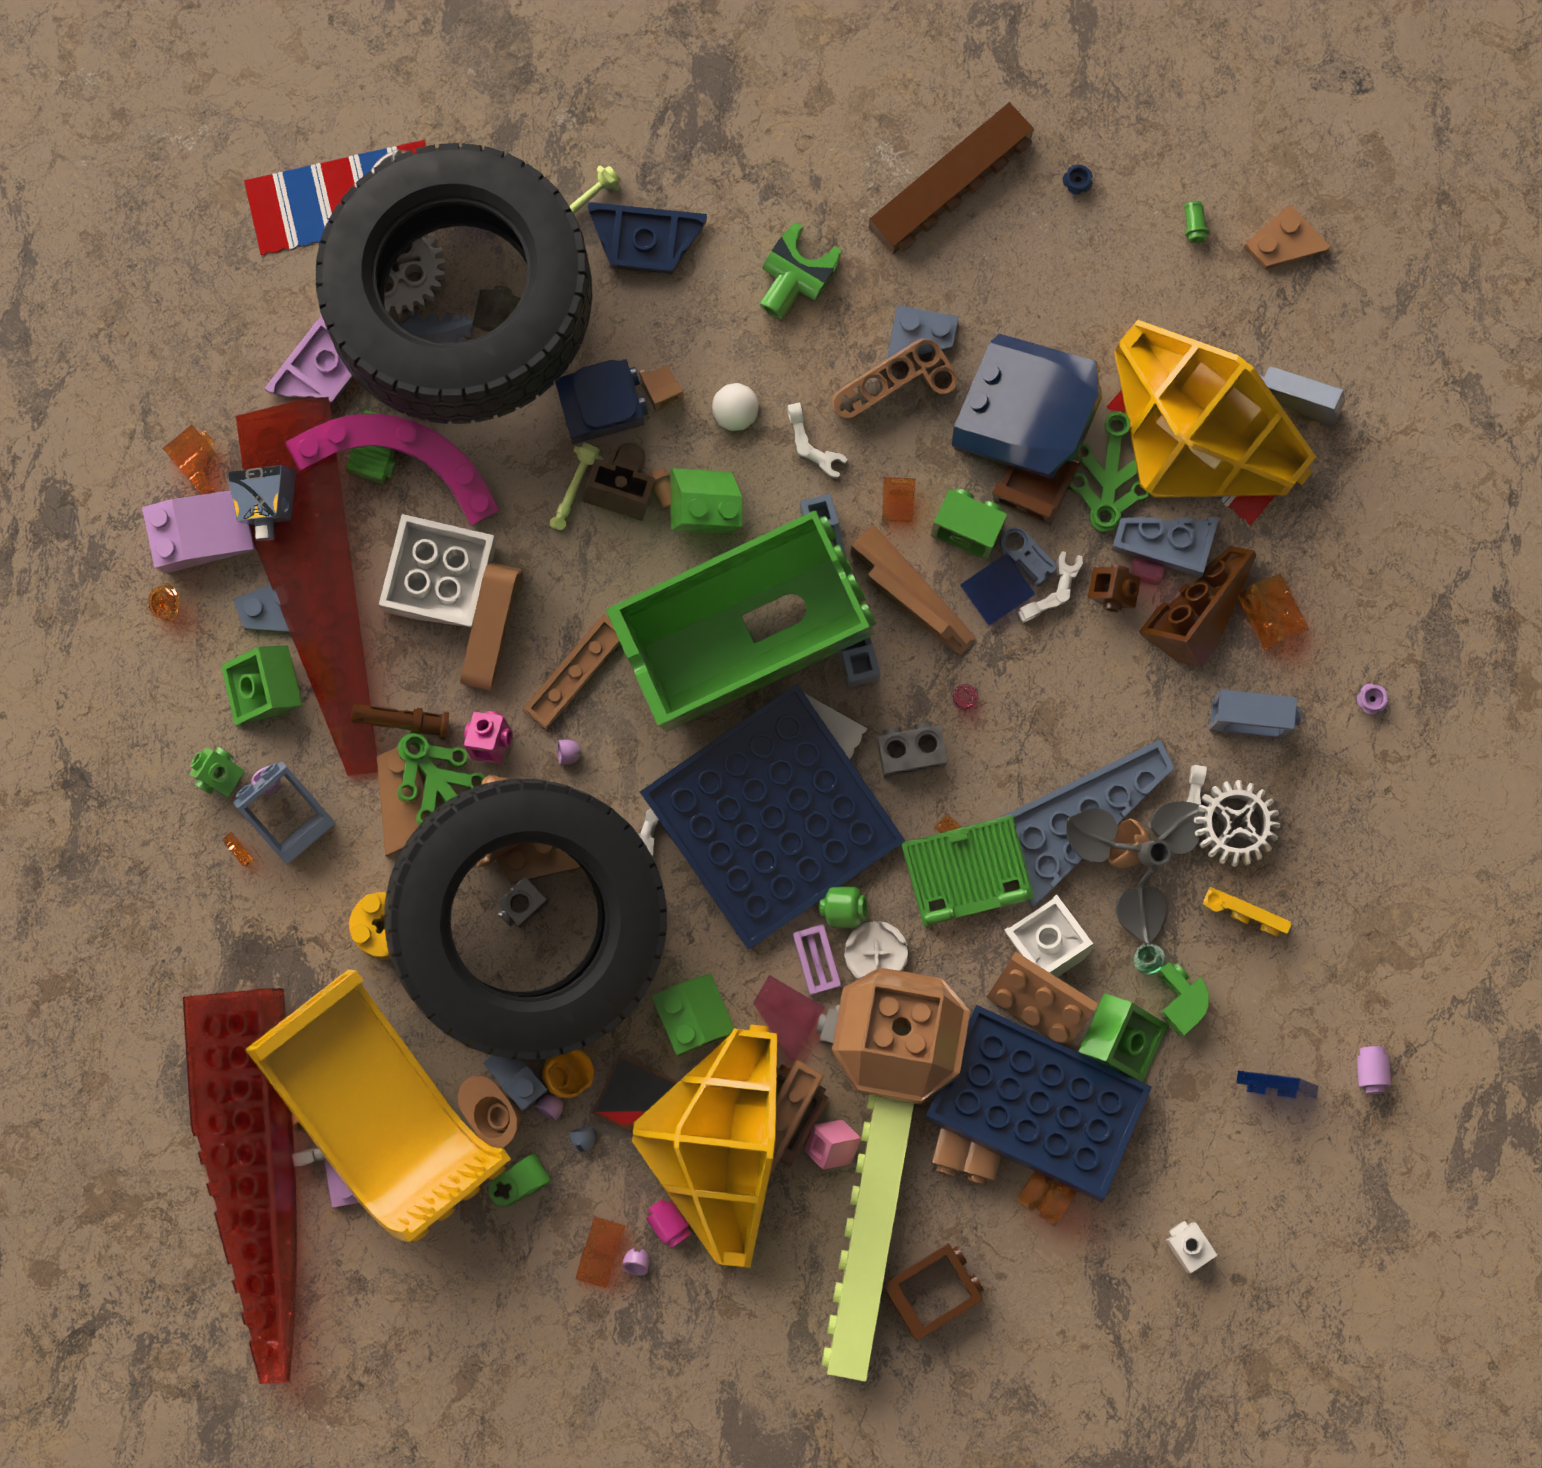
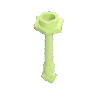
M599 166L597 168L598 183L570 205L574 214L603 188L613 189L614 191L620 189L617 183L621 179L610 166L607 168Z
M583 443L581 447H574V452L577 454L580 464L562 504H559L556 517L550 520V526L553 529L563 530L566 527L565 518L568 517L571 511V504L587 466L593 465L595 458L603 461V458L599 456L600 449L593 445Z

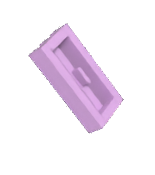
M824 925L794 932L793 938L809 994L813 995L841 987ZM819 933L831 974L832 982L829 983L826 982L813 934ZM802 937H807L820 982L818 986H814L801 941Z

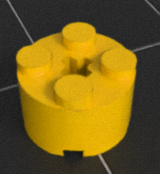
M386 892L368 894L363 897L352 910L349 921L351 938L355 944L367 955L382 960L391 959L388 952L385 929L382 931V934H379L380 930L376 927L378 922L384 921Z

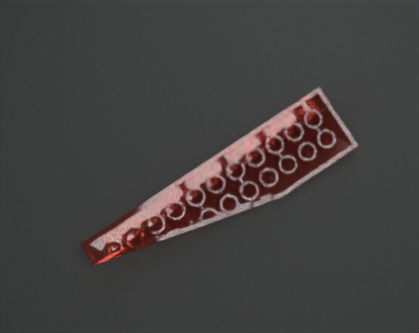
M328 396L296 400L237 415L236 423L243 470L283 465L296 470L292 516L289 521L274 522L275 539L271 541H256L255 525L250 526L255 548L273 591L274 589L280 601V609L347 776L376 773L378 772L373 725L351 723L353 702L370 705L337 454H333L300 471L285 444L286 441L332 420Z

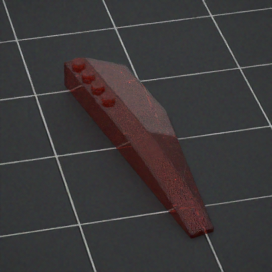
M261 988L183 997L191 1130L193 1137H198L201 1151H198L201 1165L206 1167L209 1183H206L209 1196H213L217 1210L214 1212L218 1231L227 1264H232L235 1279L232 1280L235 1294L239 1293L244 1311L241 1312L243 1324L247 1325L250 1331L251 1340L249 1341V1346L259 1384L287 1383L291 1379L297 1273L296 1173L292 1154H294L292 1112L245 1050L286 1018L284 988Z

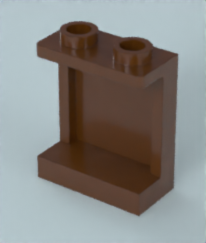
M1081 451L1071 462H1065L1056 471L1057 475L1053 479L1008 466L1001 483L997 482L993 489L992 496L994 502L1051 526L1082 462Z

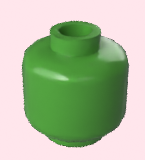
M832 887L828 890L826 897L820 900V915L826 918L828 925L832 928H856L860 926L862 920L867 919V896L862 895V892L857 887Z

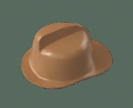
M474 1075L463 1082L458 1093L459 1107L477 1136L492 1147L503 1148L509 1145L514 1139L516 1132L519 1131V1124L521 1122L519 1106L511 1097L505 1095L492 1079L486 1076Z

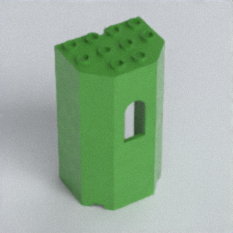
M815 510L605 609L659 727L668 732L875 635L872 626L877 623L867 603L861 604L866 598L853 573L848 575L853 570L840 545L834 546L832 540L837 537L826 516L820 518ZM790 594L797 595L804 600L806 613L799 623L761 641L753 642L742 618L743 615Z

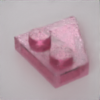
M770 975L753 1002L771 1032L777 1033L778 1042L792 1061L795 1060L825 1008Z

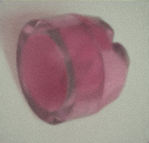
M969 684L957 686L952 694L953 704L960 710L973 708L978 699L976 689ZM960 690H963L965 693L971 696L973 700L969 702L964 696H962L958 692Z

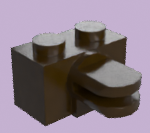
M624 443L617 449L612 464L595 458L586 484L583 502L643 521L655 482L654 477L641 473L645 462L644 450L635 443Z

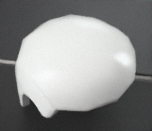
M740 383L727 384L715 394L712 401V414L721 427L730 431L744 430L753 424L757 418L759 401L750 387Z

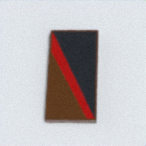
M619 1055L592 1114L633 1133L634 1122L667 1093L677 1081Z

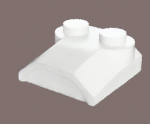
M1058 895L1012 927L1004 929L1006 935L1022 956L1056 977H1059L1083 961L1094 949L1092 941Z

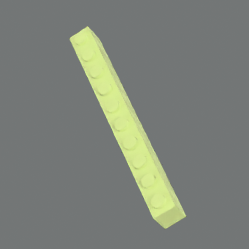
M868 1096L867 1109L872 1110L870 1122L864 1121L861 1141H866L867 1143L865 1154H858L855 1173H861L859 1186L853 1185L850 1205H855L854 1218L847 1217L844 1237H848L850 1240L848 1251H841L838 1269L844 1270L842 1283L836 1282L833 1302H838L837 1315H830L827 1334L833 1335L831 1348H824L821 1367L827 1368L826 1375L866 1382L914 1103Z

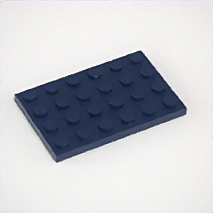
M976 1005L968 1023L960 1075L935 1094L925 1120L1102 1203L1149 1095L1151 1086Z

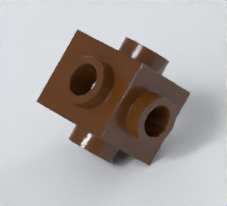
M1121 565L1093 567L1087 598L1103 604V609L1110 612L1119 613L1122 611V608H1135L1141 578L1129 573V568Z

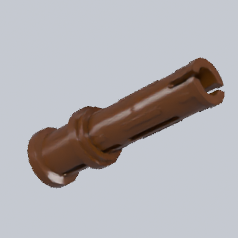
M353 702L351 723L409 730L410 733L437 735L440 739L445 740L448 730L449 712L444 711L442 714L424 712L422 708L418 707L413 709V711H405Z

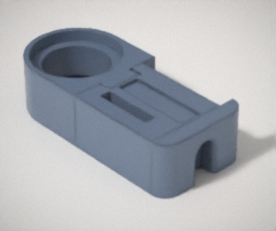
M1011 527L1003 533L1000 540L1002 552L1014 565L1019 562L1020 568L1033 581L1036 580L1034 586L1038 587L1043 584L1056 571L1057 564L1023 529ZM1016 534L1023 539L1024 545L1020 550L1013 551L1007 547L1006 538L1009 535Z

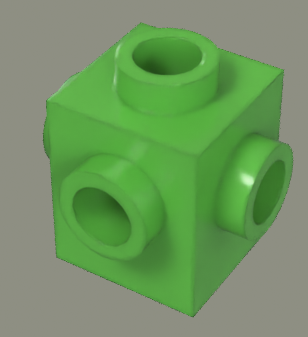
M218 747L216 751L205 748L203 752L199 751L193 758L190 765L193 769L189 775L197 779L194 785L211 795L213 790H215L219 794L229 797L245 770L232 762L234 756L222 748Z

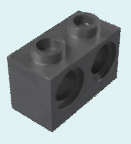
M932 722L915 724L914 730L902 732L901 727L883 730V735L877 738L884 778L946 767L948 761L941 725L933 726ZM923 738H929L934 741L936 749L931 753H924L920 750L918 742ZM891 744L901 745L905 751L904 756L898 759L890 757L887 753L888 746Z

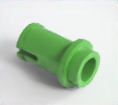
M1200 201L1189 202L1184 205L1187 222L1185 236L1189 239L1190 243H1201L1207 240V235L1210 233L1205 223L1204 203Z

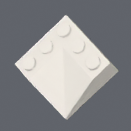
M402 514L379 601V607L382 612L410 619L472 628L483 574L487 564L493 561L497 545L495 536Z

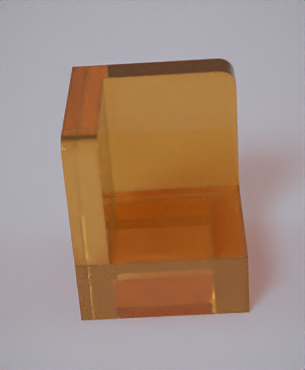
M884 477L881 521L911 522L913 520L916 478Z

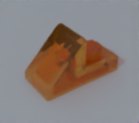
M594 1216L575 1279L607 1288L626 1227L625 1225Z

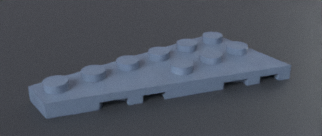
M1161 740L1153 742L1004 815L1013 814L1035 897L1028 900L1031 908L1036 906L1082 860L1072 849L1067 839L1066 821L1068 817L1087 809L1097 808L1109 812L1118 824L1175 768Z

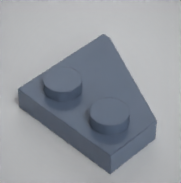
M292 576L233 599L245 630L315 633Z

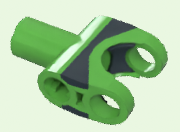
M797 222L777 241L762 267L764 271L776 277L759 305L769 315L780 320L784 318L799 293L813 301H817L830 282L842 254V250L834 246L829 254L826 253L817 260H809L801 256L797 250V241L803 232L804 226Z

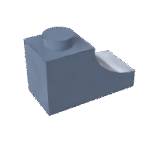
M491 1055L483 1062L524 1112L550 1092L523 1059H508Z

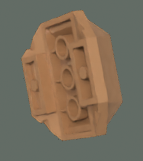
M879 967L843 988L831 1053L857 1093L921 1105L931 1098L932 1095L959 1077L970 1010L942 978ZM900 1024L905 1025L910 1030V1033L905 1036H899L894 1033L893 1027Z

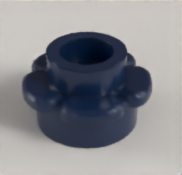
M1072 165L1068 168V172L1063 175V184L1068 187V191L1072 194L1079 195L1081 192H1088L1093 185L1091 180L1093 177L1092 172L1084 165ZM1079 177L1081 181L1076 182L1075 178Z

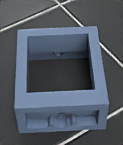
M1220 689L1212 699L1209 731L1285 739L1294 731L1295 726L1300 725L1301 707L1297 706V697Z
M281 761L278 765L276 763L269 765L261 773L262 778L253 786L248 784L243 787L236 795L238 799L233 803L287 865L336 823L284 762ZM285 776L316 814L280 844L248 806Z

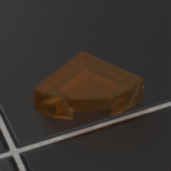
M233 832L228 833L222 838L224 844L232 851L242 866L246 867L254 861L253 857Z

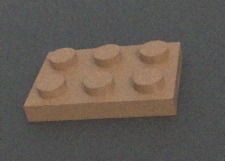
M1018 952L1014 953L986 997L1055 1042L1068 1048L1098 1005L1094 1000Z

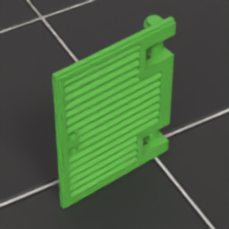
M1013 814L901 843L923 926L1035 898ZM1018 879L1020 889L1005 893L1003 883ZM944 898L946 908L931 912L929 902Z

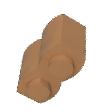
M940 1127L931 1164L937 1165V1172L950 1176H955L956 1171L968 1174V1181L986 1185L987 1180H995L1001 1155Z

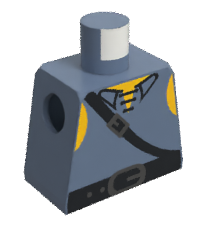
M283 465L227 472L238 522L255 525L256 541L274 540V523L289 521L292 518L296 470Z

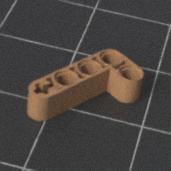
M921 338L837 390L831 398V407L839 416L844 418L854 417L918 375L922 376L932 391L947 394L956 387L957 375L940 346L931 339ZM924 344L930 345L933 350L932 357L926 362L921 361L918 357V349ZM897 361H903L906 365V373L901 378H895L891 373V367ZM939 371H946L949 376V382L943 388H938L934 383V377ZM870 378H877L880 383V389L874 395H868L865 391V383ZM857 386L858 393L865 401L862 403L861 399L857 398L850 403L851 409L849 411L844 408L840 409L839 405L842 404L841 397L852 398L857 395L853 391V388Z
M493 561L487 564L482 578L460 684L492 691L513 600L518 594L522 580V568Z

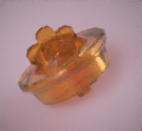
M161 583L158 587L152 589L148 602L153 616L165 622L175 619L180 607L179 596L175 588L169 583Z

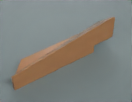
M871 526L854 541L850 552L872 569L867 575V582L957 655L961 656L973 642L975 635L876 526Z

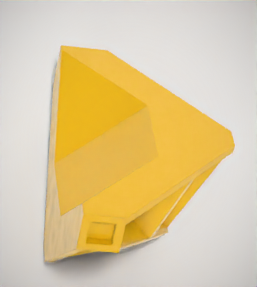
M1137 320L1120 340L1114 355L1125 411L1130 419L1129 432L1140 487L1154 498L1287 495L1296 483L1302 486L1313 473V470L1309 467L1316 459V455L1256 369L1239 355Z
M750 1024L749 1030L733 1029L728 1037L634 1122L632 1143L688 1221L690 1227L715 1263L721 1265L751 1267L773 1161L776 1117L777 1033H769V1026Z

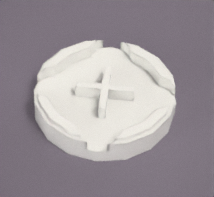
M873 921L864 923L852 931L846 942L844 957L847 968L855 978L860 979L879 967L902 971L907 963L908 949L905 938L897 928L887 922Z

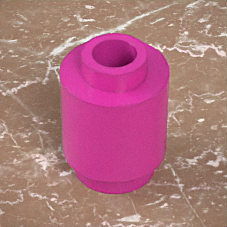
M662 1198L647 1209L651 1215L646 1220L662 1243H667L670 1248H673L692 1234L688 1229L690 1224L673 1200L666 1203Z

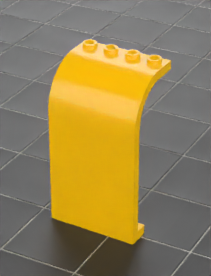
M347 970L245 1050L365 1210L395 1238L406 1242H417L429 1233L428 1227L436 1220L443 1221L455 1211L453 1206L458 1202L475 1196L480 1191L479 1185L486 1179L492 1180L499 1176L505 1170L504 1165L511 1158L504 1149L492 1147L482 1141L460 1119L363 987L361 982L364 980L357 970Z

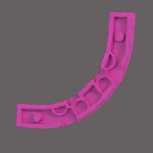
M383 414L344 416L320 424L285 442L300 471L333 454L348 449L380 446L400 451L422 460L442 478L456 498L470 526L500 511L484 480L466 455L441 434L409 419Z

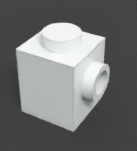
M1183 1221L1169 1230L1171 1237L1165 1241L1186 1273L1194 1272L1217 1256V1253L1196 1222L1187 1225Z

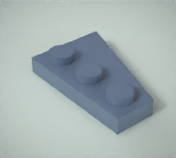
M1179 517V520L1121 518L1111 550L1202 577L1219 517H1208L1207 520H1191V517Z

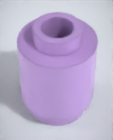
M1371 1046L1360 1048V1056H1357L1359 1088H1364L1366 1094L1385 1093V1088L1391 1086L1389 1055L1386 1054L1385 1047Z

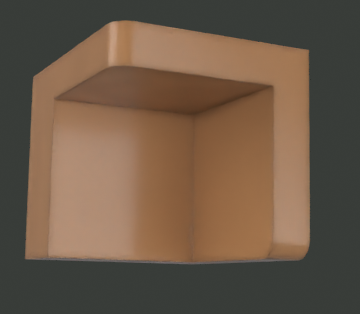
M663 366L648 374L645 369L639 371L640 381L655 412L684 399L682 387L679 381L675 380L669 366Z

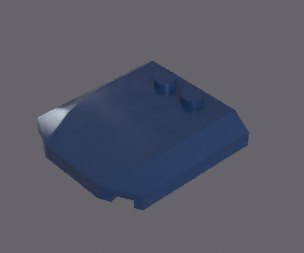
M998 334L987 347L954 425L953 448L1053 479L1057 475L1056 471L1065 462H1071L1079 454L1101 402L1102 391L1099 385V364L1091 359Z

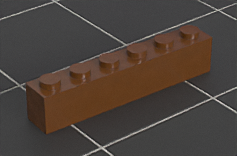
M1008 102L869 219L868 228L892 255L899 249L902 252L907 250L916 241L915 236L922 230L928 232L939 222L940 219L938 217L947 210L950 213L962 203V196L968 191L974 193L980 189L986 182L984 178L992 171L995 174L1000 172L1009 163L1008 158L1015 152L1018 154L1024 152L1032 143L1030 139L1032 138L1034 128Z

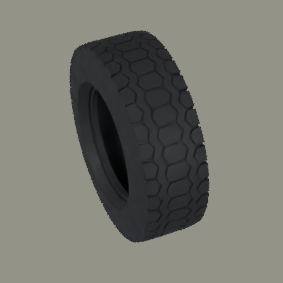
M458 143L439 144L437 149L435 144L416 148L417 153L414 154L412 150L394 156L395 161L393 162L391 159L386 160L374 167V173L369 171L356 182L357 187L352 186L341 198L342 204L338 203L329 217V223H326L320 239L321 244H319L316 259V293L322 318L337 354L348 371L365 390L388 407L402 414L406 412V415L424 421L428 419L429 422L448 424L449 421L452 424H469L471 420H475V423L494 419L495 415L499 418L516 411L515 407H524L534 401L536 395L540 397L554 385V380L558 381L568 369V363H572L580 349V344H582L588 328L592 307V276L583 234L574 213L558 189L542 173L528 163L525 165L523 160L508 153L505 155L503 151L486 146L482 150L481 145L462 143V147H459ZM467 226L490 231L509 242L520 253L527 265L526 284L521 299L514 311L503 323L489 333L460 343L432 342L407 332L386 311L385 288L390 271L403 251L424 235L443 228Z
M513 778L489 782L458 794L439 806L416 828L399 853L389 878L384 907V929L388 952L395 973L405 991L426 1018L442 1032L461 1044L488 1055L508 1059H543L564 1055L590 1045L611 1032L635 1009L650 987L661 961L666 939L667 907L663 884L652 855L638 833L620 814L594 796L570 786L540 779ZM541 843L559 848L567 853L586 873L592 885L597 903L595 936L582 962L574 971L557 983L539 990L527 992L498 989L484 983L471 974L457 953L451 929V912L454 898L466 874L488 854L513 844Z

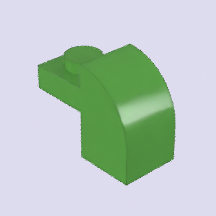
M1168 962L1156 973L1178 997L1159 1014L1182 1037L1204 1017L1209 1005V994L1206 984L1201 977L1190 985L1186 981L1189 976L1185 970L1177 963L1173 966Z

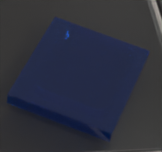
M1007 553L960 584V587L988 626L1035 595V592Z

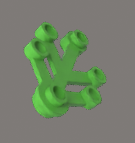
M1123 412L1111 413L1104 423V430L1109 436L1105 470L1092 455L1091 447L1087 443L1083 442L1081 447L1087 451V456L1082 458L1081 463L1084 464L1102 487L1101 500L1087 485L1088 480L1083 473H1076L1073 479H1082L1084 485L1077 488L1071 483L1069 487L1072 492L1079 493L1090 507L1091 525L1096 530L1104 533L1115 530L1119 525L1121 513L1136 501H1144L1149 495L1147 491H1145L1146 493L1143 496L1135 494V487L1140 486V482L1137 481L1132 485L1129 493L1114 502L1115 490L1138 473L1135 458L1131 463L1118 471L1121 440L1130 428V419ZM1119 422L1122 425V430L1118 432L1112 430L1111 424ZM1106 512L1110 515L1111 520L1109 522H1102L1099 515Z
M414 733L403 736L398 744V754L405 761L402 784L397 789L398 799L403 803H409L416 797L417 787L414 783L418 766L426 776L422 806L416 815L418 826L423 822L421 819L422 813L430 815L434 811L437 792L446 802L457 796L449 784L471 789L474 788L471 784V779L476 778L482 782L485 778L483 774L478 772L467 774L439 769L430 760H444L452 768H461L468 758L467 752L463 748L455 747L449 749L429 745L424 736ZM408 746H416L419 752L417 754H411L408 750ZM452 754H460L462 762H455ZM409 788L412 791V796H404L402 789Z

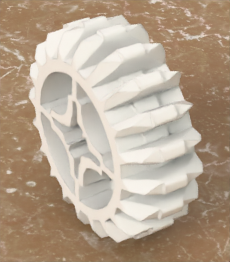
M1241 780L1235 782L1234 790H1232L1230 783L1226 781L1222 784L1223 793L1218 787L1214 786L1211 788V794L1214 798L1206 794L1201 798L1207 807L1199 805L1198 811L1204 812L1205 816L1194 818V823L1203 824V828L1196 830L1195 835H1205L1206 839L1199 846L1205 848L1210 844L1213 849L1209 851L1208 856L1212 858L1217 852L1221 853L1219 863L1224 864L1228 856H1231L1232 866L1236 867L1238 865L1239 857L1242 858L1244 865L1247 866L1251 864L1250 854L1259 861L1263 858L1260 849L1267 853L1272 849L1266 840L1275 842L1278 839V836L1270 832V830L1279 829L1280 823L1273 822L1270 819L1278 816L1279 812L1278 810L1268 811L1267 807L1274 803L1273 799L1270 798L1263 802L1260 798L1265 794V790L1261 789L1256 795L1253 794V783H1249L1244 791L1242 790ZM1227 799H1240L1247 802L1241 810H1233L1228 806L1224 807L1220 804V802ZM1254 809L1258 812L1261 820L1260 835L1255 832L1256 829L1250 822V816ZM1213 811L1218 814L1217 818L1223 824V831L1219 838L1215 835L1212 827ZM1245 812L1246 814L1241 819L1243 823L1240 824L1244 827H1239L1228 835L1227 833L1232 828L1230 824L1233 823L1229 821L1230 818L1234 820ZM1238 836L1244 840L1249 839L1253 845L1246 848H1233L1227 846L1226 843L1232 837Z

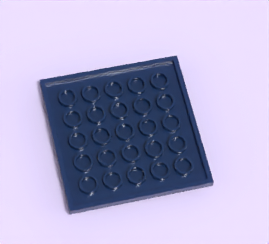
M798 684L786 690L639 791L747 950L824 898L830 888L840 887L905 841Z

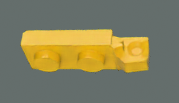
M1209 887L1202 902V905L1213 912L1223 909L1231 910L1232 914L1230 917L1245 924H1248L1250 919L1262 924L1261 931L1278 937L1279 932L1288 934L1291 927V921L1213 887Z

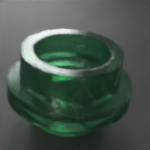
M1152 943L1140 945L1136 949L1133 958L1136 969L1148 975L1158 972L1166 961L1162 948ZM1155 958L1153 961L1146 963L1147 959Z

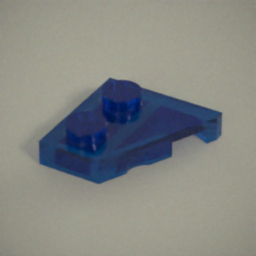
M1238 1071L1236 1083L1247 1087V1093L1265 1095L1267 1090L1277 1092L1278 1097L1296 1099L1297 1095L1317 1098L1318 1085L1300 1078Z

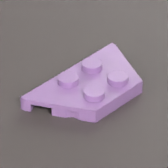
M322 315L264 389L267 393L333 405L354 377L337 354Z

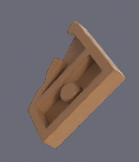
M1289 204L1245 243L1243 248L1265 270L1279 266L1284 262L1291 263L1302 260L1303 257L1313 254H1324L1331 246Z

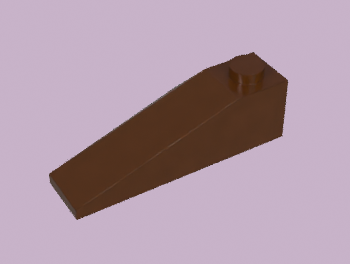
M1229 546L1205 567L1202 577L1191 586L1187 583L1179 589L1180 595L1170 604L1163 602L1155 609L1140 629L1141 636L1177 662L1202 667L1221 640L1256 558V552L1254 550Z

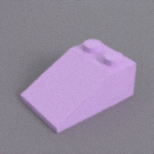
M231 490L171 499L142 507L154 568L166 574L256 550L251 526L238 522L236 519Z

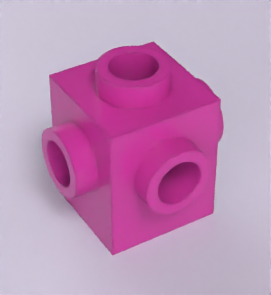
M487 711L486 713L474 712L471 723H468L465 727V742L463 746L472 760L502 764L506 748L510 747L512 743L513 732L501 714L494 711Z

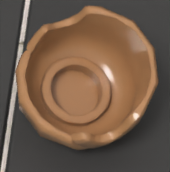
M1128 819L1117 825L1118 834L1113 840L1117 843L1142 845L1144 842L1150 841V836L1137 820ZM1112 847L1107 859L1112 866L1118 869H1127L1140 863L1137 851L1115 849Z

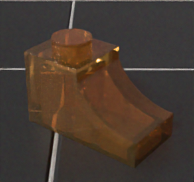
M191 424L163 447V450L201 495L216 493L209 479V465L211 459L216 456L211 446L215 442L204 429L198 432Z

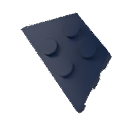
M588 202V210L610 268L673 274L707 222V214Z

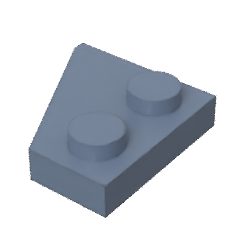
M897 305L887 358L921 338L935 341L943 352L952 350L958 316ZM928 344L921 345L918 349L919 358L933 353L931 346Z

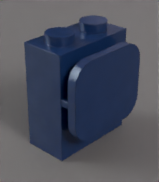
M627 359L620 361L608 360L582 367L575 373L562 376L558 381H555L572 445L644 425L643 415L648 414L644 396H637L635 386L640 385L635 367L629 368Z

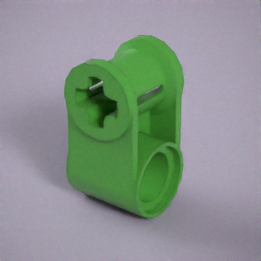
M533 1153L495 1178L490 1183L488 1193L495 1205L509 1207L545 1187L552 1179L536 1153ZM503 1184L505 1187H512L509 1191L510 1198L507 1200L502 1196L495 1197L499 1192L497 1186Z

